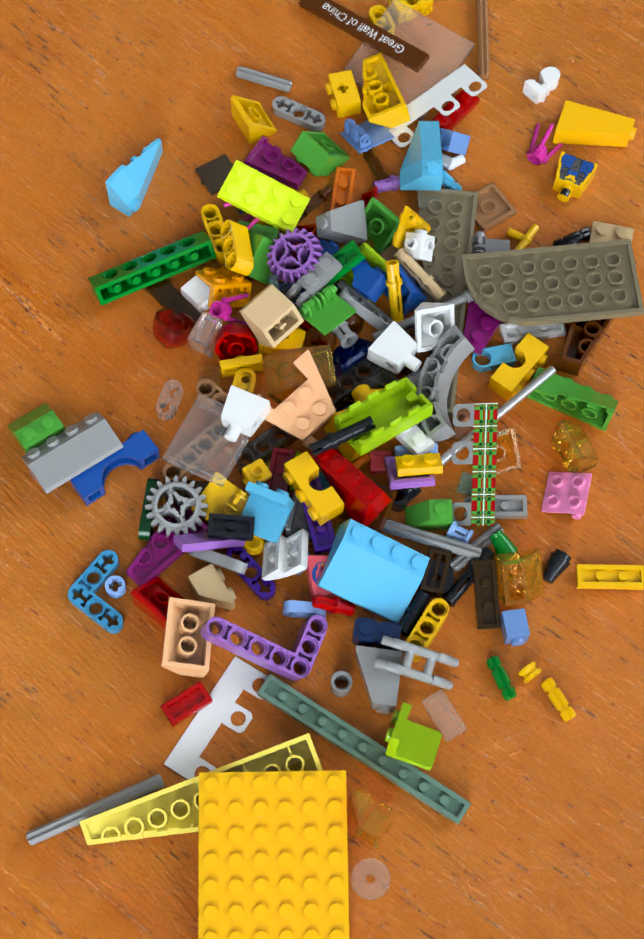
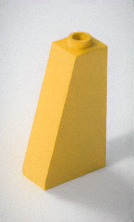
M566 100L555 131L553 143L627 147L629 139L633 140L637 128L633 127L635 119Z

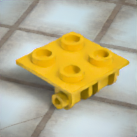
M405 205L403 212L400 214L399 226L393 235V246L398 250L402 247L404 248L406 232L415 233V229L426 230L428 234L431 229L430 225L407 205Z
M216 473L201 494L206 495V499L201 503L208 504V508L202 510L207 513L204 519L208 521L209 513L241 516L249 495Z

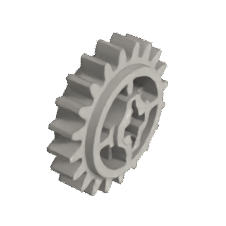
M177 475L174 476L173 482H170V479L165 477L164 485L157 481L158 490L150 488V492L154 496H146V500L151 504L145 505V510L152 511L146 515V518H154L151 522V527L159 525L158 533L165 529L166 537H169L171 532H174L175 535H179V532L188 534V529L195 533L196 527L194 524L202 526L203 522L199 517L206 518L207 513L202 510L207 509L208 504L201 503L206 499V495H198L202 491V487L194 489L195 481L193 480L190 484H187L185 476L181 482L178 481ZM176 491L185 492L190 498H184L178 495ZM167 493V503L163 507L158 508L159 500ZM173 499L180 506V514L173 508ZM195 506L192 517L186 521V510L189 507ZM162 516L172 517L177 523H170Z

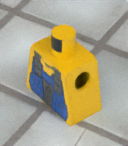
M561 152L553 184V190L559 192L557 198L562 202H568L570 196L577 199L580 198L593 180L598 164Z

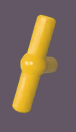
M532 224L526 234L509 228L507 236L520 241L514 250L525 249L527 245H530L532 238L539 230V226Z

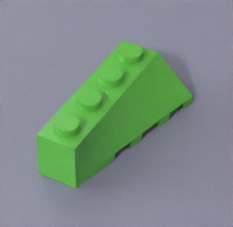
M538 367L532 381L546 369ZM553 374L526 397L603 431H606L619 402L608 394H601L589 386H582L568 377H561L557 374Z

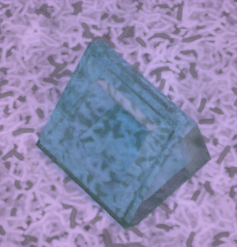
M463 471L457 492L472 497V474Z

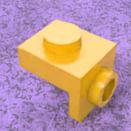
M260 458L242 468L243 479L241 482L244 488H246L248 481L255 484L256 481L265 482L272 477V473Z

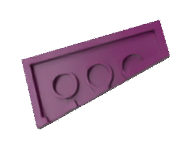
M175 504L174 508L180 514V506ZM190 508L185 512L186 521L194 513ZM169 516L165 517L166 521L170 523H177L174 518ZM204 523L202 526L194 524L196 527L195 533L208 532V527ZM165 529L161 533H158V530L157 532L155 531L149 543L140 551L127 569V575L138 587L158 577L186 553L181 552L173 543L174 532H171L170 536L166 537ZM188 529V534H194V532Z

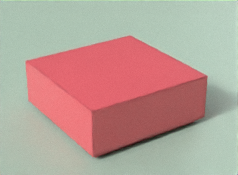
M392 450L370 451V474H387L384 457L392 456Z

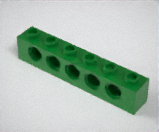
M200 231L91 276L88 280L94 296L102 306L215 259L216 255L211 239L204 231Z

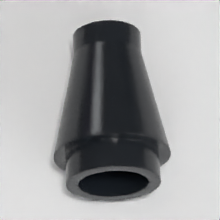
M555 549L554 553H550L541 578L553 584L570 565L571 557L565 552Z

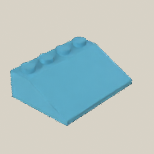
M349 519L340 524L317 586L391 622L399 624L423 579L430 558Z

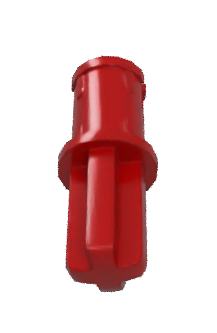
M317 594L312 597V606L326 610L329 614L337 613L352 617L355 613L354 603L339 600L336 596L327 597Z

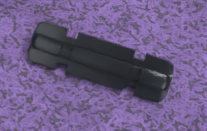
M583 227L579 231L563 236V239L554 240L552 245L578 244L581 240L589 239L591 231L588 227Z

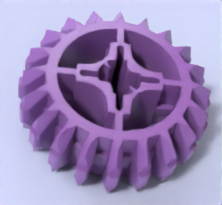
M296 227L293 232L287 229L285 235L279 233L280 238L278 240L273 238L275 245H270L269 250L271 252L267 253V258L269 259L267 264L270 267L271 273L276 275L275 277L278 280H283L286 284L290 281L292 284H295L304 274L307 275L309 273V269L314 270V263L318 264V259L323 255L321 253L323 247L319 245V239L312 232L308 233L304 228L300 231ZM292 251H293L295 254H297L296 257L298 258L299 261H297L295 258H293L294 255L292 254Z

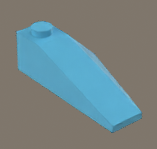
M419 121L400 169V190L441 191L443 161L439 121Z
M157 138L146 146L139 157L134 155L130 158L131 163L127 166L122 164L105 182L110 205L128 217L137 212L141 207L163 153L161 139Z

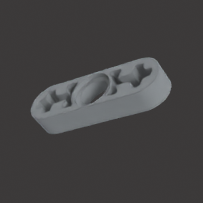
M283 96L276 97L273 100L272 110L276 116L313 132H320L325 128V116L323 113ZM297 111L304 113L302 117H295L293 114Z
M345 286L338 294L340 298L357 310L356 314L378 331L388 327L393 322L386 313L352 287Z
M211 550L188 552L190 556L242 575L245 574L248 566L247 563Z

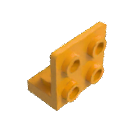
M226 266L220 269L205 267L203 270H196L195 275L210 286L209 308L214 301H221L223 297L228 298L248 293L249 296L229 302L232 308L244 307L250 302L252 283L244 275L230 271Z

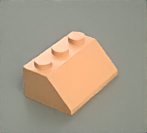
M169 597L162 667L183 676L198 678L206 676L209 672L211 642L202 637L201 627L206 621L214 617L215 603ZM213 624L209 625L211 633H213Z

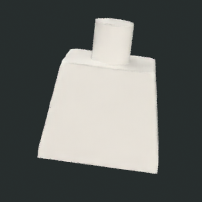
M395 321L368 348L367 359L395 374H399L405 366L416 372L422 364V361L415 357L417 343Z
M231 385L221 415L223 426L228 428L224 437L231 442H236L240 433L251 437L270 413V401Z

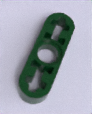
M148 478L138 532L140 540L150 541L154 527H151V522L154 518H146V515L152 512L145 510V505L151 504L146 500V496H154L151 494L150 488L158 490L157 481H160V479Z

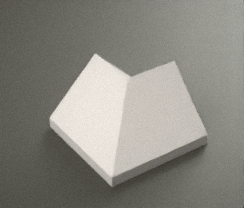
M422 302L415 309L417 353L435 350L437 341L455 324L453 303Z

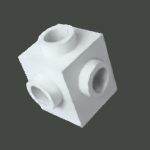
M415 229V233L406 232L404 249L414 260L431 262L435 246V236L427 235L426 230Z

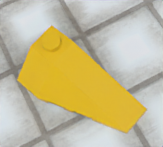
M380 52L363 59L362 106L370 123L394 128L410 121L406 103Z

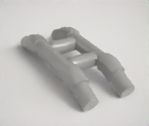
M383 635L382 645L405 651L402 665L377 658L376 668L447 690L452 689V681L432 675L436 661L457 667L459 659ZM414 654L427 658L423 672L411 668Z

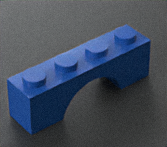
M322 238L319 239V245L323 247L322 254L327 251L333 256L340 250L339 245L332 240L327 242ZM364 259L351 269L354 273L352 286L362 296L376 303L387 287L385 284V280H387L385 277L386 273L377 266L373 269Z
M144 430L131 434L122 443L123 448L70 479L72 487L86 506L105 495V479L116 467L133 465L144 469L160 458L157 446Z

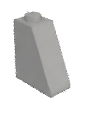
M360 200L317 216V237L346 245L352 240L356 244L366 241L367 229L364 201Z
M356 645L355 658L371 709H376V712L380 714L395 712L400 674L376 668L375 663L376 659L379 658L401 665L403 652Z

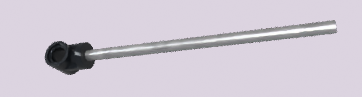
M553 366L548 367L498 409L497 421L555 374V368ZM474 429L459 442L473 441ZM466 446L458 447L456 450V455L460 451H462ZM452 447L440 456L442 465H445L452 459ZM420 487L397 489V495H401L403 498L399 501H394L391 510L395 512L405 510L408 503L421 493Z

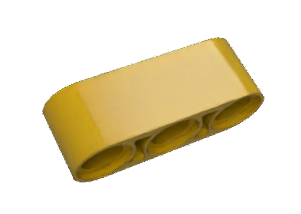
M206 204L201 209L202 225L205 234L211 239L216 255L215 261L219 264H225L224 254L220 252V250H223L220 236L223 219L219 208L215 204Z
M227 219L223 222L220 229L226 268L238 274L248 276L254 266L248 228Z
M436 598L429 603L406 642L429 648L448 616L449 605L444 599ZM440 608L444 614L436 615L432 610ZM427 626L432 630V633L424 634L420 628ZM414 654L412 662H418L423 657Z

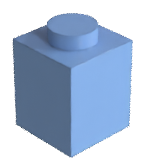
M525 608L502 611L500 620L504 644H511V646L525 644L530 636Z

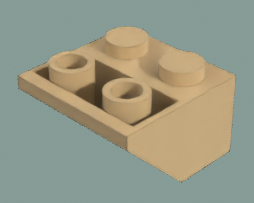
M269 284L239 310L259 343L271 348H275L304 322L295 305L272 284Z

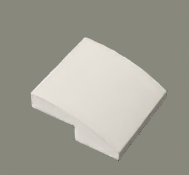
M301 529L288 538L281 535L277 543L269 541L264 543L262 579L264 581L285 578L307 569L309 533Z

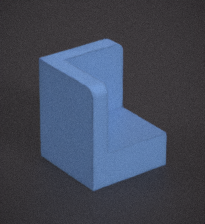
M441 128V149L465 156L471 136Z

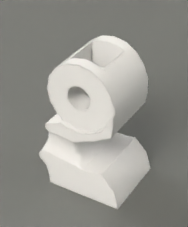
M555 67L544 68L540 72L538 83L534 79L525 81L522 93L535 104L544 102L550 90L557 88L560 71Z

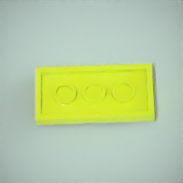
M238 160L234 163L217 195L218 198L286 233L287 229H290L291 232L294 231L310 201V198Z

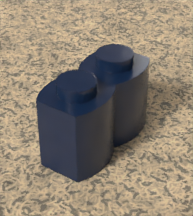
M370 618L355 619L352 643L358 646L397 651L398 649L382 645L381 642L383 635L400 639L401 626L389 621L378 623Z

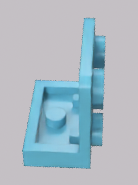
M248 481L245 490L250 496L241 516L255 517L254 536L277 543L295 503L288 497L289 493L277 489L275 492L268 489L269 485L263 482L256 481L255 484Z

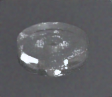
M364 859L352 871V888L363 899L376 900L382 897L390 886V872L386 865L377 859ZM373 875L375 882L372 884L368 883L366 877Z

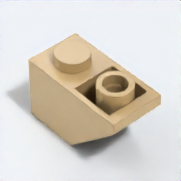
M211 563L188 576L189 584L199 601L215 603V606L229 610L235 608L234 600L237 597L231 587L227 588L223 582L225 577L220 568L215 569Z

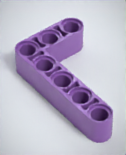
M314 615L304 621L291 651L221 617H212L206 621L201 627V635L205 640L288 680L298 681L310 673L326 634L328 624L326 619L320 615ZM311 622L317 624L318 632H314L311 629ZM210 624L217 626L218 634L215 635L210 632ZM231 634L238 636V645L232 643L230 639ZM303 643H306L309 646V653L303 651ZM252 644H256L260 648L259 655L253 653ZM273 654H277L280 657V665L274 663ZM294 664H298L301 667L300 675L295 673Z

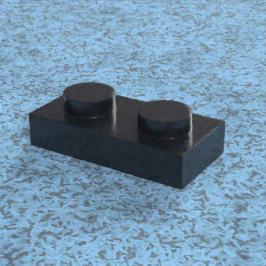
M209 513L207 538L253 541L255 517Z

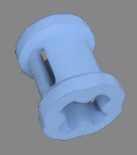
M453 521L446 537L469 544L474 530L471 529L469 531L457 525L456 521Z

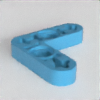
M105 550L98 555L69 588L67 595L70 603L108 633L116 634L124 627L122 615L96 595V592L119 567L117 554L112 550ZM112 557L113 564L108 563L105 565L104 559H111ZM97 566H99L101 569L103 568L104 572L106 573L103 574V572L99 568H97ZM92 573H97L100 575V579L97 583L92 584L87 581L88 576ZM83 591L82 595L87 600L86 604L80 598L75 599L74 593H81ZM95 603L102 606V610L98 614H92L89 611L90 607ZM106 613L112 620L117 618V626L111 625L109 627V621L104 617Z

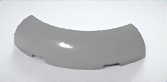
M455 324L437 341V347L431 356L426 358L418 381L417 396L419 397V394L422 393L433 404L432 416L421 421L426 434L433 441H444L456 435L448 416V392L457 369L466 357L475 350Z

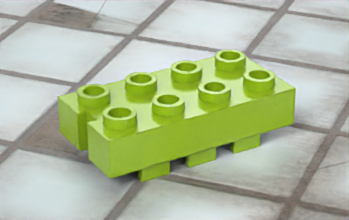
M404 377L397 382L394 380L387 384L385 389L379 392L377 390L371 393L364 401L360 402L359 400L350 405L348 410L334 417V427L339 431L367 418V416L373 419L374 423L372 425L375 424V429L347 441L362 456L432 416L433 404L422 393L418 397L416 395L417 387L407 377Z

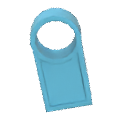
M511 343L485 348L481 355L489 359L490 363L482 366L476 363L475 358L479 356L476 353H473L471 360L473 369L478 372L498 369L503 362L508 366H515L516 362Z

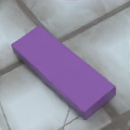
M208 532L174 535L173 543L181 552L245 546V541L207 538Z

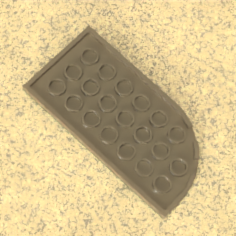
M631 239L462 255L465 285L471 298L487 314L509 324L538 326L643 316L644 314Z

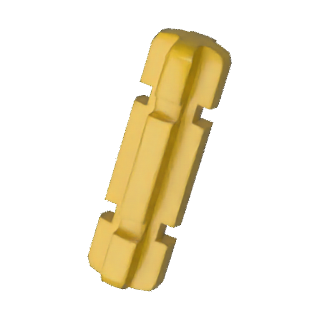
M547 678L542 682V688L545 692L549 693L548 697L557 711H561L560 715L563 720H571L576 715L572 707L568 706L569 702L561 690L556 688L557 684L553 678Z

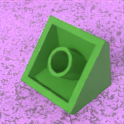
M372 197L365 208L367 240L364 242L380 255L393 244V235L398 229L399 217L375 197Z
M250 231L249 238L254 266L248 277L266 285L272 284L276 275L271 273L270 267L267 264V261H269L267 253L271 252L269 246L275 244L273 240Z

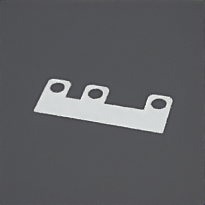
M464 64L407 105L410 121L394 128H385L394 136L392 140L399 147H405L411 143L414 135L407 127L409 124L433 107L444 116L450 115L460 107V103L451 96L452 93L462 88L470 96H476L487 88V83ZM472 82H480L481 88L478 91H470L469 85ZM452 101L454 108L450 111H444L442 109L444 102ZM401 133H409L410 139L405 143H401L398 141V136Z
M235 656L210 693L213 703L197 713L164 765L188 780L195 777V770L200 766L207 767L209 771L216 769L213 765L200 758V755L221 723L237 733H242L252 720V713L235 702L243 689L258 699H262L254 691L252 684L255 679L263 678L266 680L268 676ZM236 711L245 714L246 721L241 726H235L231 723V715Z

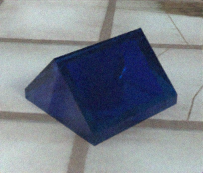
M358 338L348 348H343L341 345L334 349L335 352L330 358L321 360V362L343 384L371 362L367 359L368 348L374 342Z

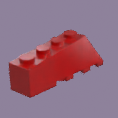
M330 449L316 457L313 456L312 452L310 453V456L330 486L334 488L344 502V508L352 520L368 527L391 502L392 499L338 451Z

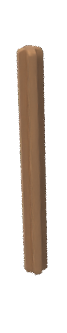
M477 0L478 75L481 79H488L490 74L487 0Z

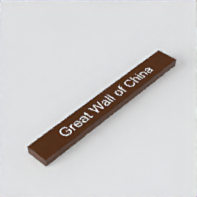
M300 0L299 2L301 8L417 73L430 59L429 54L332 0Z

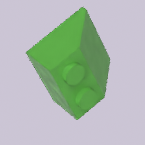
M302 131L290 150L295 155V159L305 164L309 168V172L317 177L330 175L336 170V167H340L350 159V156L324 132Z
M45 403L7 425L25 453L32 448L41 446L48 438L57 436L65 431L57 415Z

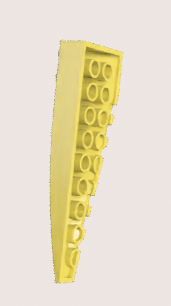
M308 733L207 773L323 771ZM199 776L80 821L87 845L199 832Z

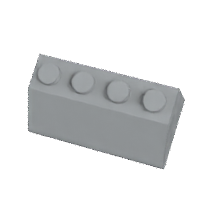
M95 412L85 416L84 420L68 426L59 435L48 438L41 446L30 449L21 458L32 477L47 494L123 448V445L105 418L99 412Z

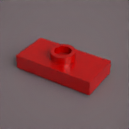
M201 681L160 705V708L172 727L213 703V700Z

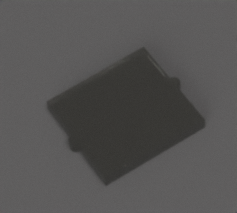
M224 154L196 168L195 172L200 178L201 184L205 185L212 196L220 191L234 164Z

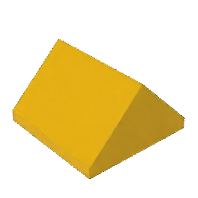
M232 95V116L249 144L260 140L263 135L268 137L276 133V128L260 102Z

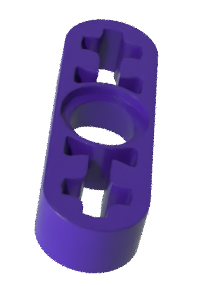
M243 547L228 548L226 556L232 558L233 553L236 555L240 553L241 561L248 564L247 569L254 568L257 570V575L254 578H247L239 573L236 574L260 600H271L276 593L273 580L264 581L261 579L264 587L270 586L269 593L265 591L261 593V586L258 581L262 577V568Z

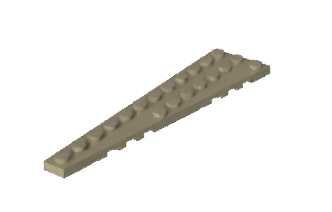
M441 189V191L417 190L419 216L431 227L427 235L435 236L432 261H422V269L429 276L432 275L435 278L434 281L446 292V295L436 302L424 289V294L428 298L424 302L443 303L462 295V292L467 290L463 274L462 255L472 253L478 192ZM466 302L454 307V322L462 333ZM434 350L428 351V357L431 356ZM459 368L451 381L448 392V416H453Z

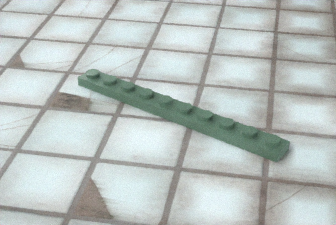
M270 674L257 692L259 697L456 825H459L471 803L413 765L385 755L387 750L385 747Z

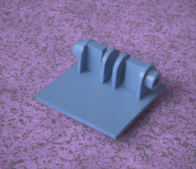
M346 119L344 122L345 131L340 133L359 154L394 138L384 126L370 123L369 120L356 125L353 119Z

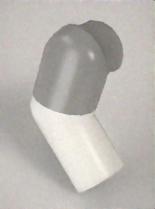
M442 154L443 168L446 170H453L466 162L462 154L454 158Z

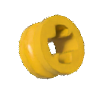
M535 661L528 664L518 673L519 676L524 677L525 683L534 679L542 671L540 668H536Z

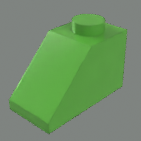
M430 499L405 508V525L422 530H449L453 521L452 499Z

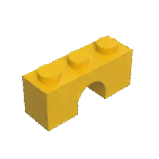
M527 333L516 346L514 352L516 360L522 366L512 368L503 362L490 377L488 387L506 400H510L524 388L523 384L526 380L528 382L532 380L536 373L535 369L538 366L542 367L549 358L547 356L549 346L530 333Z
M306 451L284 464L283 478L288 485L292 484L296 490L295 495L298 500L306 504L308 507L307 512L313 521L317 520L321 526L343 513L344 502L332 486L318 491L309 485L319 477V467Z

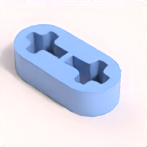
M287 600L283 603L282 614L284 616L309 619L314 615H320L326 618V610L314 608L312 602Z

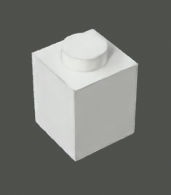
M196 275L181 287V294L199 313L209 309L210 288Z

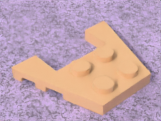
M309 350L305 351L293 362L308 380L275 409L271 408L270 413L264 419L303 442L336 413Z

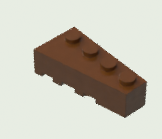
M614 318L571 322L557 370L578 376Z

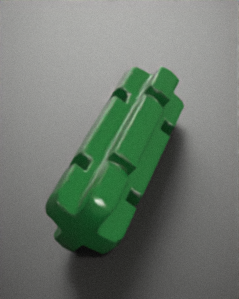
M493 656L487 660V665L492 670V675L499 689H502L501 694L504 700H511L516 697L517 693L514 687L510 686L511 681L504 667L500 666L502 663L499 657Z

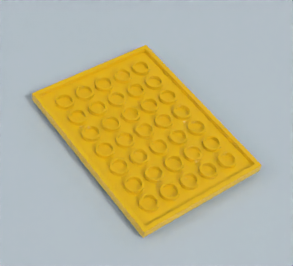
M346 770L199 773L198 939H349Z

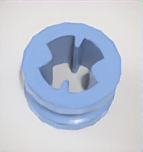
M114 575L106 580L105 589L110 597L120 598L126 592V584L122 577ZM115 582H118L119 586L122 584L121 587H118V591L115 592L113 588L110 589Z

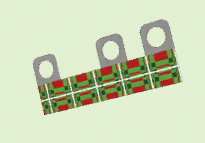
M498 403L457 404L453 408L454 426H474L473 441L455 442L452 445V462L454 464H473L472 502H455L452 504L453 521H456L459 526H495ZM462 408H466L470 412V418L466 422H460L457 419V413ZM460 446H466L469 449V456L465 460H459L456 457V450ZM458 507H464L467 510V517L463 521H457L454 517V511Z

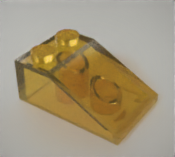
M330 345L284 349L262 356L266 395L280 404L308 380L293 364L307 350L312 355L325 387L335 386L336 379Z

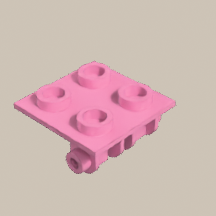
M549 472L541 512L572 514L573 519L579 520L585 513L592 473Z

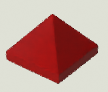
M376 186L361 195L365 208L372 197L379 201L378 188Z

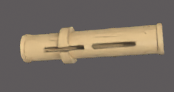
M403 247L395 253L393 257L420 284L419 287L422 290L425 289L436 302L446 295V292L434 281L435 278L432 275L429 276Z

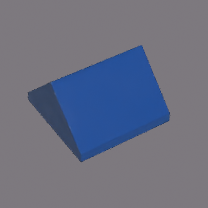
M399 263L400 278H402L403 317H405L428 298L414 278ZM386 287L384 294L389 300L388 287Z

